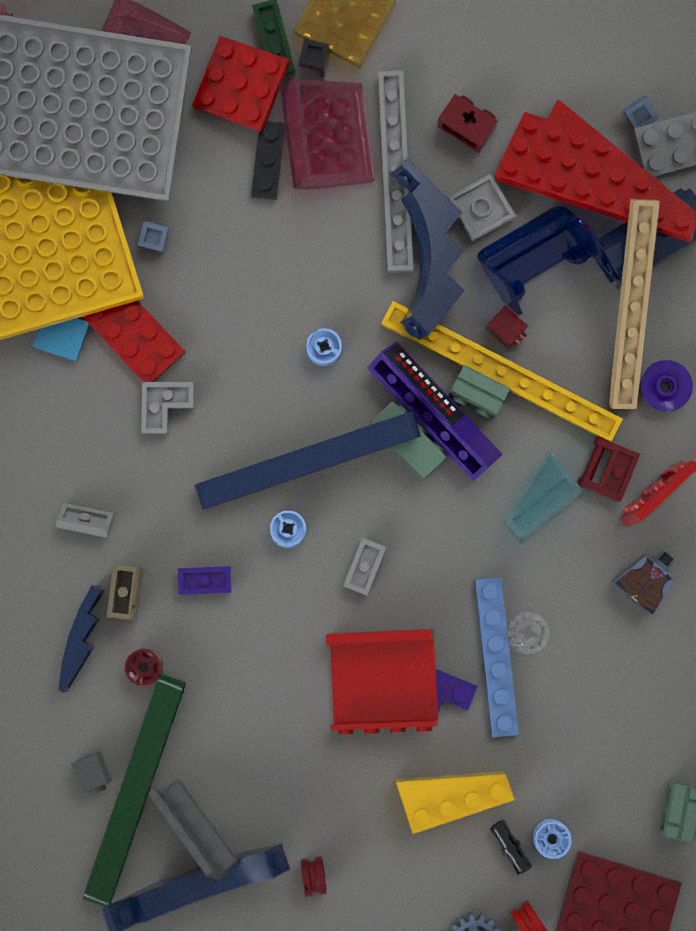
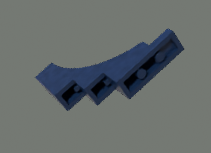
M407 158L391 174L402 187L409 191L401 201L409 213L417 235L420 251V275L413 302L400 323L406 327V331L411 336L420 340L434 330L465 291L446 273L463 253V250L445 234L462 212Z
M280 843L235 854L239 863L221 880L207 877L203 870L197 867L181 876L159 880L102 908L108 930L124 931L135 924L147 922L210 896L252 883L273 879L290 870L283 845Z

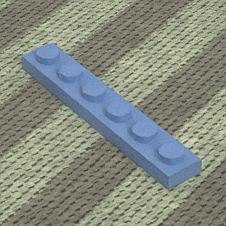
M502 578L475 580L492 737L519 735Z

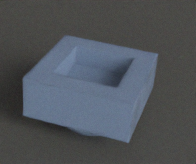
M642 96L623 109L633 129L649 125L659 119L646 96Z
M144 221L137 245L138 248L164 254L170 231L169 227Z

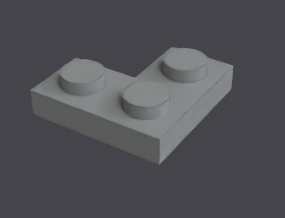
M142 382L141 434L168 435L169 409H194L195 383Z

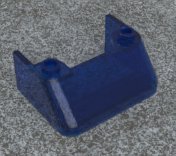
M564 206L549 209L486 246L477 255L481 267L502 301L518 316L523 314L518 303L526 292L523 284L563 260L578 265L586 262L590 257H593L603 266L608 264L595 229Z

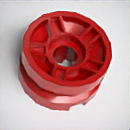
M527 900L521 903L522 907L518 910L514 908L510 911L511 916L521 931H547Z

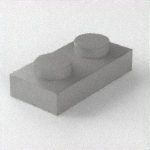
M63 503L56 519V528L107 538L114 521V513Z
M362 538L343 587L368 596L386 547Z

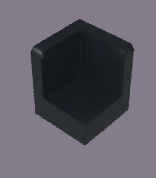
M304 39L299 67L318 70L319 77L325 78L330 56L329 44Z

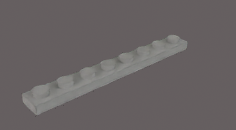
M403 70L378 71L388 273L413 272L411 218L401 201L409 191L402 187L391 174L399 164L408 158Z

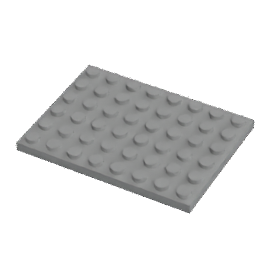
M0 15V175L169 202L192 46Z

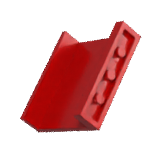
M434 629L326 634V645H330L334 713V723L330 725V730H338V735L354 734V729H364V734L380 733V728H390V733L406 732V727H416V732L432 731V727L439 725Z

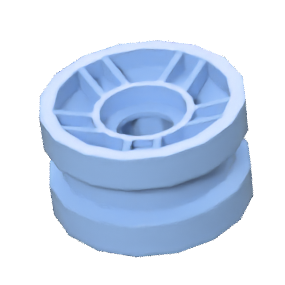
M318 329L311 333L307 339V354L311 361L317 365H331L341 356V339L331 329ZM327 343L329 350L321 352L320 344Z
M291 510L282 511L272 519L270 533L274 542L279 546L293 548L304 540L306 523L297 512ZM285 525L293 527L292 534L284 533L283 528Z
M552 818L542 820L536 825L532 834L533 844L538 852L546 858H561L566 855L571 847V834L568 828L559 820ZM550 834L556 835L555 840L557 842L555 844L547 841V837Z

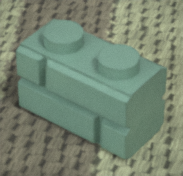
M464 365L449 395L453 397L452 401L455 404L464 408L466 405H469L476 409L475 414L484 419H489L490 416L492 418L496 417L510 388Z
M673 781L668 782L659 828L660 835L694 843L696 837V786Z

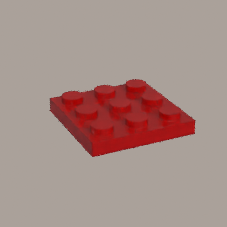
M219 36L192 107L201 112L263 133L290 61L287 58Z
M693 459L685 463L681 460L678 464L670 465L660 474L662 478L660 481L651 483L641 492L644 497L636 501L633 500L622 510L625 515L620 520L627 527L641 523L696 471V462Z

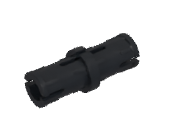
M504 820L495 823L489 828L498 840L502 854L508 857L517 875L526 872L532 867L520 848L521 843L518 839L514 838Z

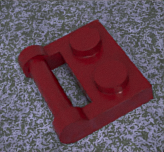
M596 437L593 442L595 447L583 476L579 477L576 485L614 501L621 502L640 454L606 439ZM604 450H608L612 453L600 482L597 484L592 479Z

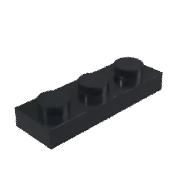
M267 121L263 133L258 132L251 196L254 198L277 200L285 123Z

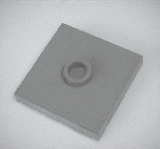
M492 173L447 197L462 212L458 220L471 243L517 217Z

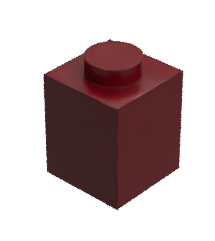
M505 305L487 324L486 329L509 349L512 344L518 346L525 339L527 334L524 331L528 325Z

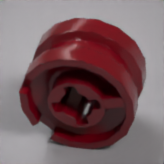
M139 649L132 652L125 662L127 678L138 686L155 683L160 674L163 673L161 656L151 649ZM146 662L149 665L147 672L140 671V663Z
M322 856L315 857V860L310 861L308 858L301 859L305 897H311L313 893L327 894Z

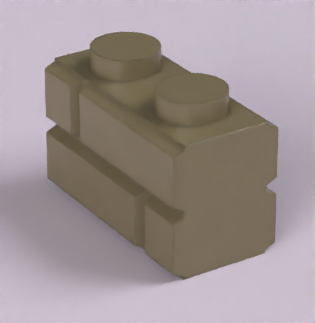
M113 564L107 617L137 620L141 582L139 580L142 579L143 568Z

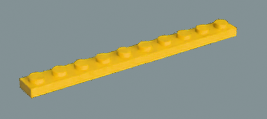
M392 301L381 322L382 326L461 367L466 365L509 387L510 392L597 437L612 442L623 420L622 418L439 324L429 335L418 340L416 337L411 336L406 331V327L400 323L409 309Z

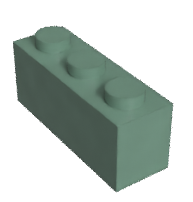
M392 401L370 421V425L408 413V411L401 403L396 405ZM417 421L421 437L392 446L391 448L423 481L446 459L444 455L446 451L436 441L432 442L426 436L428 432Z

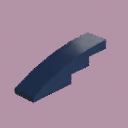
M91 585L83 600L68 636L61 665L58 689L62 693L68 692L95 647L87 642V639L100 619L93 615L92 611L104 593V590L95 585Z

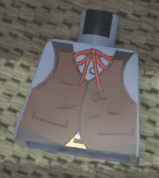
M663 550L654 561L647 555L641 556L613 579L611 584L647 615L653 616L674 582V578L666 572L674 562V559Z

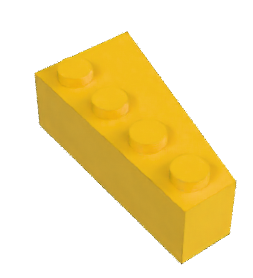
M503 771L395 779L413 834L514 800L507 776Z

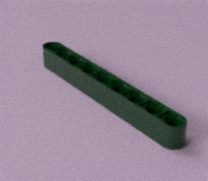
M160 674L84 892L83 900L103 907L110 905L186 686L185 681L164 674Z

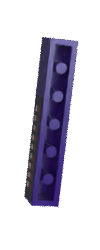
M397 341L383 350L367 367L408 412H414L418 423L473 481L503 455Z

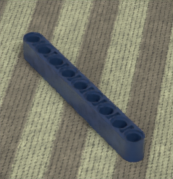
M408 412L195 484L196 492L202 510L419 438L421 433L414 412Z

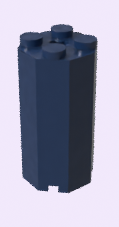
M680 188L673 192L696 211V195L691 189L684 191ZM628 222L605 234L591 245L592 252L595 250L598 252V256L595 257L597 265L610 283L618 282L615 285L617 289H620L622 284ZM696 230L691 242L656 232L652 268L696 242Z

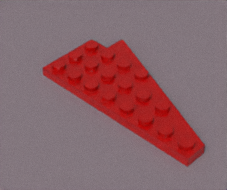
M560 100L556 101L548 119L524 112L494 175L497 181L628 222L630 199L658 200L660 203L656 232L691 242L696 230L695 210Z

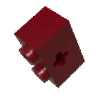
M454 94L438 118L437 127L480 153L496 129L498 120L495 119V116L486 109L480 110L475 107L474 103L466 96L460 97ZM469 119L473 120V122H470L468 125L464 123V121H468Z

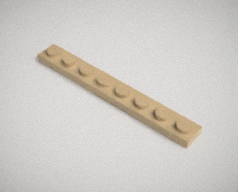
M630 199L609 407L612 409H637L660 203L658 200Z

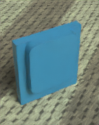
M75 318L38 329L32 347L77 362L90 324L87 321Z

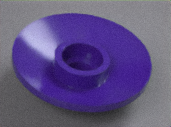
M661 360L649 366L644 372L640 384L641 393L645 401L654 409L664 412L674 411L684 406L690 399L693 390V382L688 370L683 365L672 360ZM661 383L668 384L669 390L667 392L661 390Z

